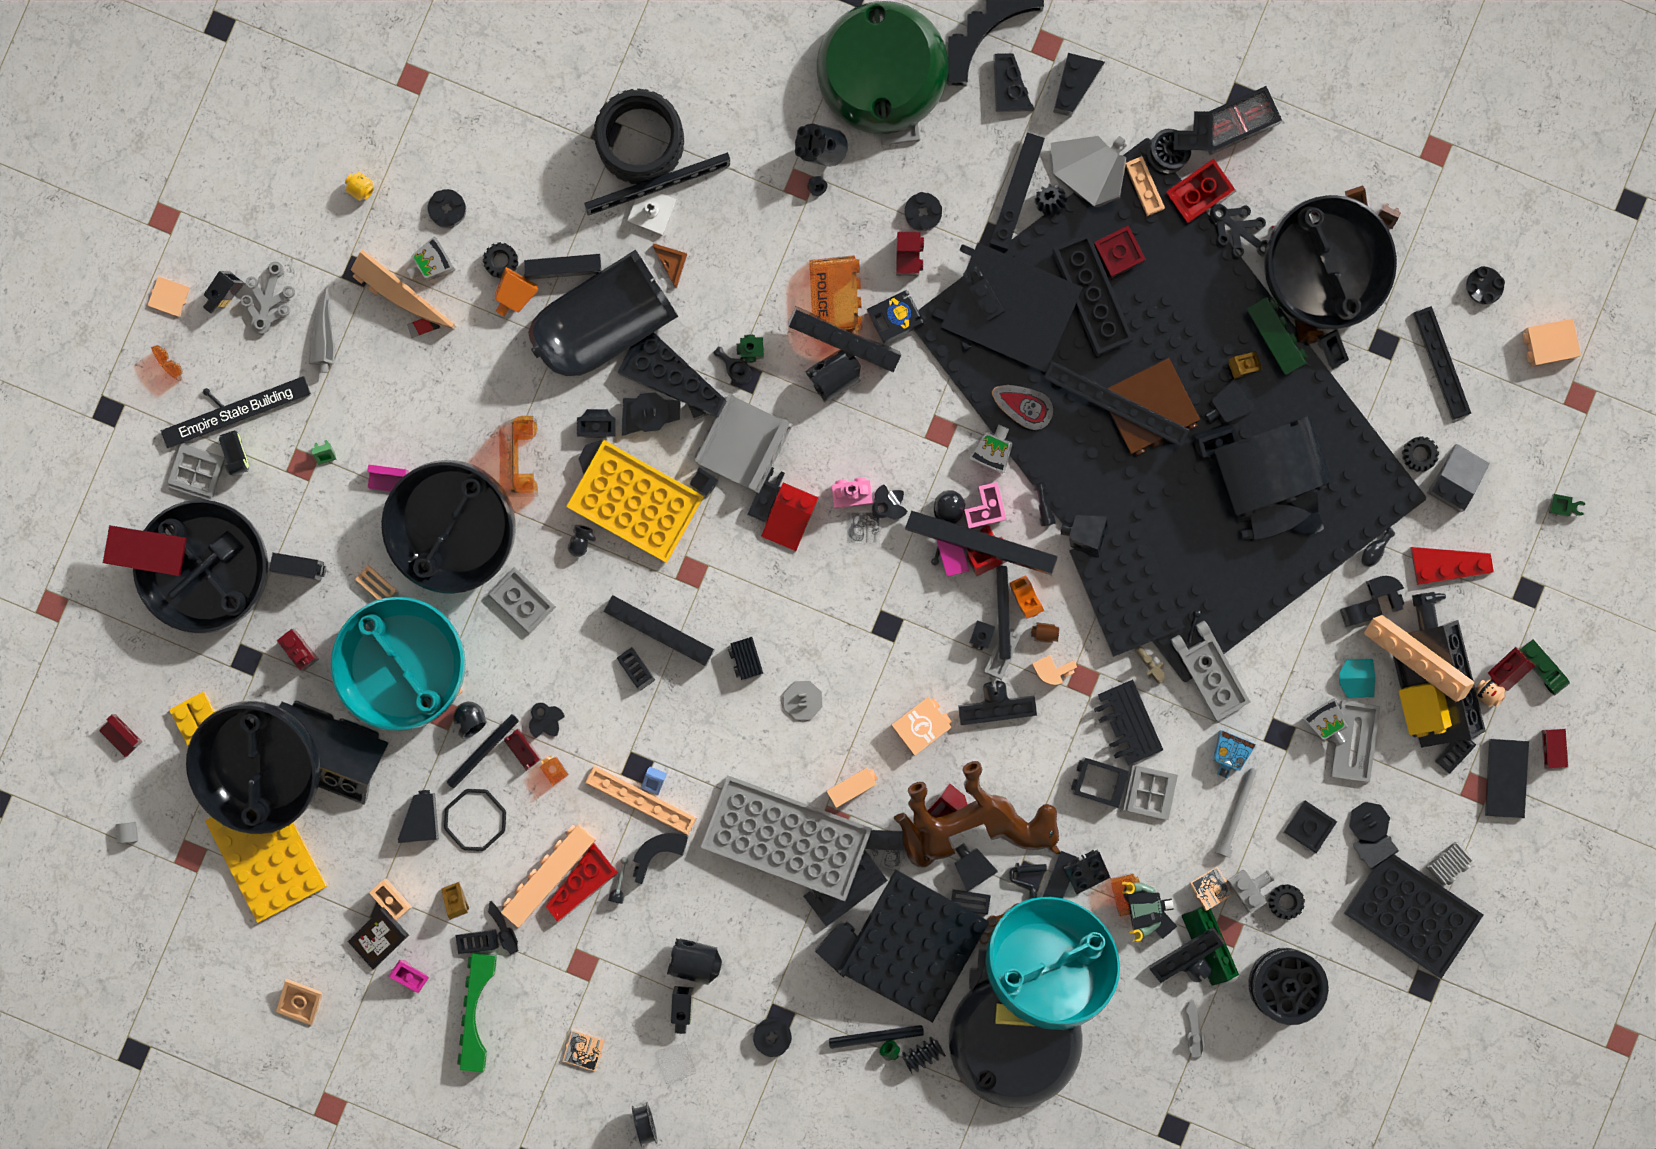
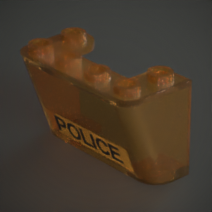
M855 255L809 260L812 313L838 327L859 335V330H862V316H858V308H862L861 297H857V289H861L860 278H856V273H860L859 259H855Z
M534 416L515 417L502 423L499 429L500 485L508 497H538V485L534 480V474H519L518 440H528L535 437L537 434V420Z

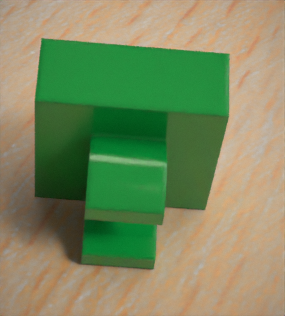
M324 440V445L318 446L315 443V448H312V454L318 465L337 460L335 452L327 440Z

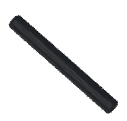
M998 566L996 573L999 657L1001 660H1009L1011 658L1008 567Z
M511 714L447 780V784L451 788H455L519 722L518 718Z
M922 1025L833 1037L829 1038V1047L833 1049L923 1036L924 1029Z

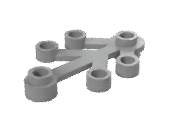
M276 261L268 266L270 277L265 295L258 286V280L255 277L251 276L246 279V285L252 289L262 306L260 314L253 305V298L251 296L244 295L241 298L242 305L247 307L253 317L251 322L252 329L258 334L268 332L272 322L290 314V308L285 304L280 305L278 311L268 315L269 308L295 295L294 288L286 286L283 288V292L273 297L277 278L284 274V266ZM274 266H278L277 272L272 271ZM254 279L255 284L250 286L249 281ZM287 289H292L291 295H286ZM245 298H250L249 304L244 303ZM286 307L287 312L282 314L281 309ZM259 321L264 322V325L262 327H258L257 324Z

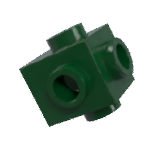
M753 334L744 335V338H740V343H736L737 355H741V360H745V363H754L756 359H764L763 337H755Z

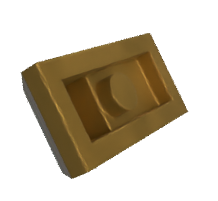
M1256 351L1229 359V366L1234 379L1262 370Z
M459 882L441 888L447 916L450 920L468 913L469 906Z

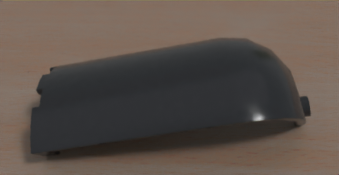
M635 249L541 310L532 321L528 331L530 342L533 345L531 351L536 358L540 357L553 372L564 376H581L600 367L679 316L656 281H651L654 277Z

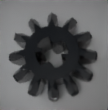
M1049 183L1047 188L1042 186V191L1036 192L1035 204L1038 211L1043 212L1045 216L1050 213L1054 217L1055 212L1061 214V209H1066L1067 195H1065V190L1057 184L1052 187Z

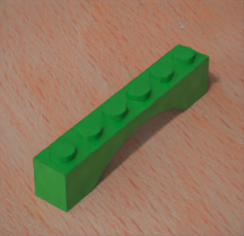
M473 953L472 957H468L467 968H470V976L466 977L465 987L468 988V996H464L463 1007H466V1015H462L461 1026H464V1034L460 1035L459 1046H462V1054H458L457 1065H460V1070L483 1073L486 1068L487 1050L482 1044L477 1031L476 1008L483 988L495 975L497 955Z

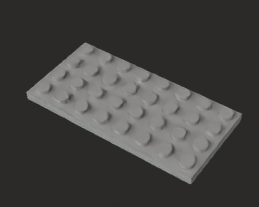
M727 775L701 848L846 902L872 828Z

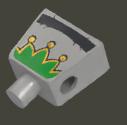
M435 236L411 256L416 264L407 269L411 279L422 274L426 281L455 271L454 266Z
M998 425L995 434L985 433L970 459L1002 474L1005 473L1012 447V442L1005 440L1009 429Z
M1335 698L1303 717L1323 741L1332 738L1337 747L1347 741L1341 731L1348 726Z

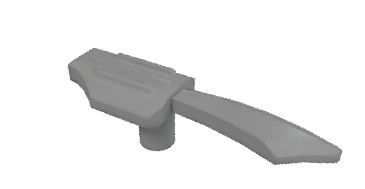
M1191 1000L1186 1008L1191 1025V1032L1187 1034L1188 1049L1192 1054V1058L1201 1057L1205 1044L1204 1034L1199 1031L1197 1008L1194 1000Z

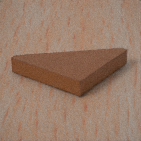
M653 243L655 252L674 287L677 288L687 253Z

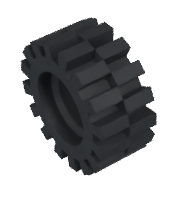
M497 242V244H492L490 248L488 247L486 253L484 252V267L493 277L501 279L505 267L512 271L517 270L516 267L519 263L518 255L508 244ZM500 253L508 257L507 265L502 268L496 267L493 262L494 257Z
M1419 436L1411 439L1405 444V448L1402 451V459L1406 462L1404 464L1416 472L1430 469L1439 459L1437 458L1439 455V451H1437L1438 446H1435V442L1429 440L1428 437ZM1417 447H1423L1427 450L1428 456L1425 461H1417L1414 458L1413 453Z
M1289 884L1275 887L1268 899L1269 908H1271L1272 913L1282 919L1290 920L1296 918L1305 907L1303 893L1300 892V889ZM1285 894L1291 895L1294 899V904L1290 909H1283L1280 906L1279 900Z

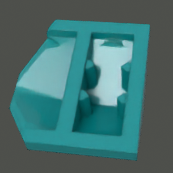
M1348 659L1345 661L1339 672V685L1347 698L1374 697L1375 670L1373 659Z

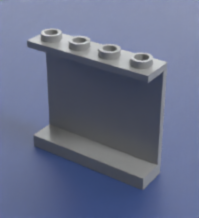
M729 393L727 397H724L727 402L718 418L714 416L711 430H708L704 435L703 441L705 442L695 453V462L759 494L793 425L789 421L775 417Z

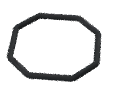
M465 789L446 806L444 829L461 849L484 851L505 832L506 810L488 790ZM468 792L486 793L503 812L502 830L483 847H465L448 828L449 809Z

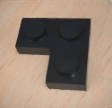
M1194 111L1193 131L1174 130V150L1213 151L1214 111Z

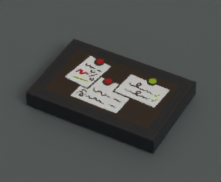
M382 907L347 942L374 970L409 934Z

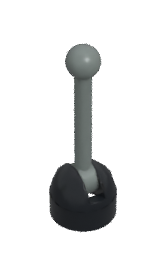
M627 857L621 858L622 865L617 888L610 892L608 897L610 902L623 904L624 894L620 887L625 865L628 863Z

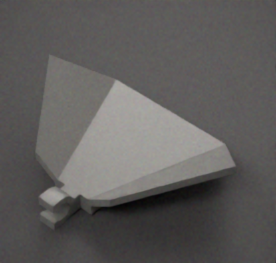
M1099 136L1052 142L1053 174L1065 183L1071 191L1080 198H1084L1094 207H1100L1119 199L1126 164V157L1119 153L1127 146L1125 144L1126 141L1119 136L1111 148Z

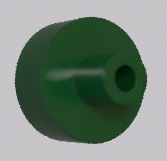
M886 1041L881 1046L880 1055L885 1060L890 1061L899 1058L900 1047L895 1041Z

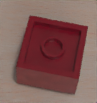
M1129 225L1094 242L1095 249L1109 280L1144 263L1146 260Z

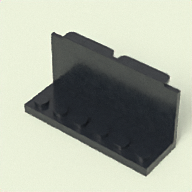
M1459 620L1451 621L1438 627L1408 633L1473 681ZM1393 656L1401 689L1430 683ZM1475 685L1472 686L1464 699L1457 702L1445 694L1452 726L1446 728L1444 733L1435 734L1432 731L1428 732L1427 736L1419 737L1421 748L1468 740L1486 732L1479 701L1476 697Z
M282 701L279 708L287 711L302 723L315 743L321 768L318 787L365 805L368 799L370 781L389 742L379 739V733L375 730L343 718L336 720L332 714L305 703L294 701L293 705Z

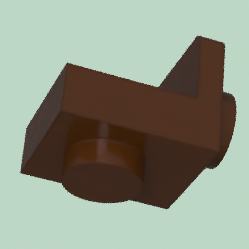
M1294 320L1299 342L1316 343L1324 335V331H1317V328Z

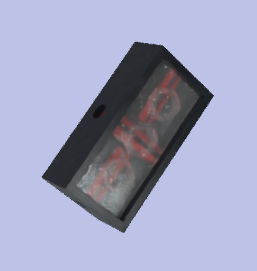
M1267 86L1211 110L1214 111L1213 151L1208 150L1209 155H1213L1281 123L1282 118Z

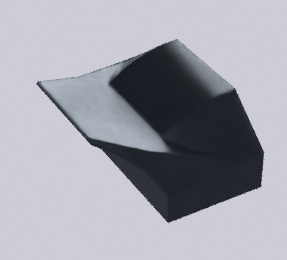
M587 409L581 417H577V437H616V418L611 416L608 409Z

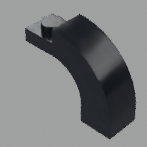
M664 833L647 840L638 849L633 859L634 862L640 863L639 866H635L633 877L636 878L635 882L643 884L649 862L656 854L672 852L683 856L689 836L678 833Z

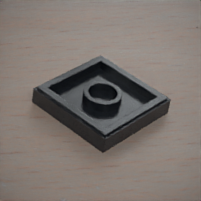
M1304 800L1284 830V833L1317 854L1338 821Z

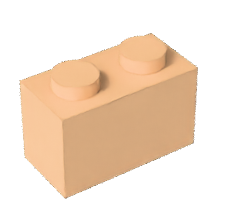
M387 879L382 880L369 892L396 921L412 908Z

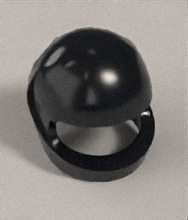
M946 490L940 493L935 499V518L956 524L962 518L966 505L962 495L954 490Z
M471 701L459 704L453 713L454 724H461L458 735L462 739L472 737L487 723L481 706Z

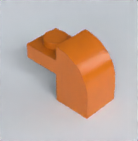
M1026 575L1009 583L1018 606L1027 619L1035 617L1044 611Z

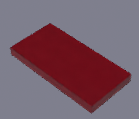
M109 525L102 563L180 576L187 538Z

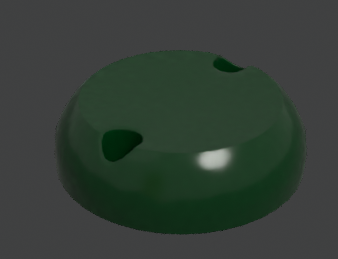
M891 1L866 3L842 15L826 33L817 57L818 84L827 105L849 126L874 134L899 132L923 120L935 108L943 95L949 73L947 50L939 31L933 23L916 9ZM886 109L890 111L888 116H886Z

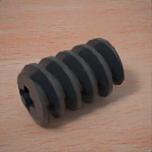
M929 1037L930 1044L925 1040L922 1041L923 1048L917 1044L916 1051L909 1048L910 1055L902 1052L903 1060L911 1074L912 1069L919 1072V1065L926 1068L925 1061L929 1064H933L932 1058L939 1061V1054L946 1057L938 1040Z

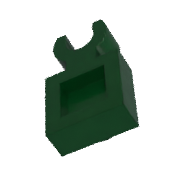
M1552 494L1549 513L1570 516L1571 511L1576 516H1582L1584 513L1579 512L1577 506H1584L1585 502L1578 501L1572 503L1573 497Z

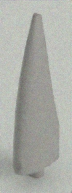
M327 287L324 289L315 317L309 355V364L320 365V373H328V365L334 364L335 345L332 336L329 289Z

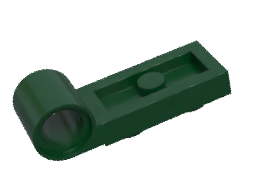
M1534 639L1520 649L1525 657L1536 665L1533 670L1554 696L1570 684L1568 678Z

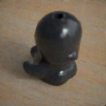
M575 525L573 529L575 535L570 539L568 551L572 556L581 557L587 552L588 540L595 542L596 538L592 535L593 529L584 525Z

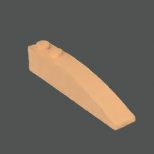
M363 249L360 251L351 271L354 273L353 277L362 284L364 281L369 285L367 289L373 294L377 295L379 293L398 307L432 323L451 329L456 327L449 319L417 295L406 284L402 283L394 274Z

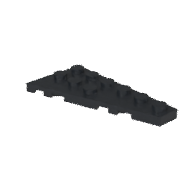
M654 332L629 348L618 370L619 375L717 418L727 402L720 393L708 384Z

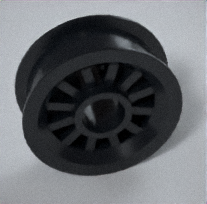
M1175 129L1159 131L1147 146V158L1150 164L1159 172L1175 173L1191 157V150H1174ZM1166 148L1171 150L1172 154L1168 153Z
M646 1102L645 1106L637 1108L632 1106L634 1124L641 1147L643 1148L644 1144L651 1142L658 1144L655 1124L648 1102Z

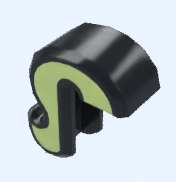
M234 430L220 435L219 442L227 462L225 468L228 474L236 476L248 472L249 462L241 444L242 440L239 433Z

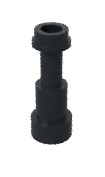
M1045 482L1034 484V491H1037L1040 503L1038 507L1041 516L1039 518L1041 526L1056 523L1055 517L1051 512L1050 503H1047L1044 490L1047 488Z

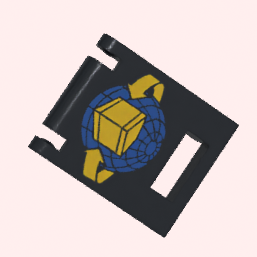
M908 290L902 291L867 309V313L883 344L925 324L923 319L915 321L921 318V315L911 296L907 297L909 295ZM881 314L889 329L883 332L876 320L881 317Z

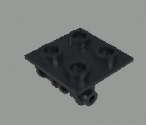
M1098 849L1086 853V858L1081 855L1083 859L1081 861L1077 857V863L1075 860H1072L1063 866L1076 895L1111 878Z

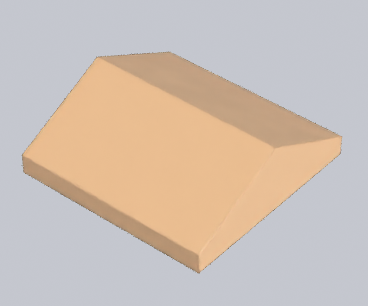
M286 979L276 1012L312 1025L321 1004L322 992Z

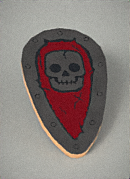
M1012 385L999 386L992 390V395L999 407L1013 420L1028 429H1042L1052 419V403L1041 392Z

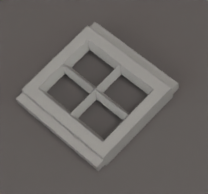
M181 443L167 487L211 501L225 457ZM184 456L198 460L195 470L182 466ZM202 461L215 465L212 475L199 471ZM180 469L194 473L191 483L177 479ZM197 475L211 479L208 489L194 485Z
M1132 765L1123 810L1169 820L1178 775ZM1141 774L1152 776L1149 790L1139 788ZM1156 777L1166 779L1163 793L1153 791ZM1138 792L1148 794L1145 808L1135 806ZM1152 795L1162 797L1159 811L1149 809Z

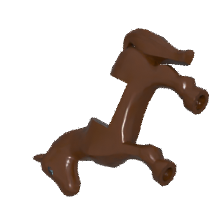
M972 761L967 763L962 771L966 777L964 788L976 801L953 813L934 818L925 807V797L928 793L927 786L924 782H916L908 787V794L911 798L908 806L914 813V823L904 812L894 816V820L902 828L903 845L909 860L917 867L925 868L931 865L934 860L947 858L956 853L950 836L983 824L991 840L1002 838L1022 849L1040 850L1048 848L1053 853L1060 854L1059 848L1056 845L1059 841L1057 810L1052 805L1044 804L1038 809L1035 817L1029 823L1016 813L1013 805L1006 797L990 795L981 788L980 775L983 769L979 761Z

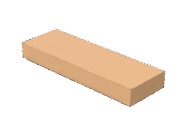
M1141 156L1127 162L1125 168L1146 216L1148 217L1164 210L1165 207L1143 157Z

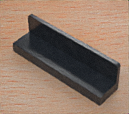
M600 254L524 260V277L528 280L592 275L602 271Z

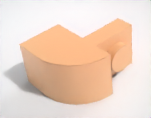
M1050 655L1032 663L1038 678L1049 685L1063 683L1060 675L1063 674L1065 678L1075 673L1073 669L1077 668L1073 660L1056 669Z

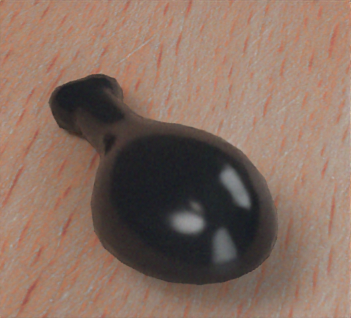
M717 347L714 350L713 354L726 364L727 373L732 380L741 384L748 383L751 380L752 371L745 361L729 357L722 347Z
M1391 527L1386 530V533L1380 540L1374 541L1366 547L1361 560L1363 566L1372 567L1381 560L1386 544L1395 536V531Z

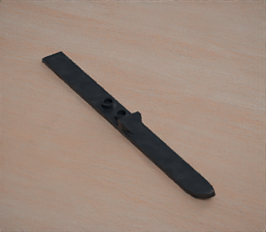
M1028 132L989 245L990 248L1007 254L1045 140L1043 137ZM961 336L962 347L964 350H968L975 342Z

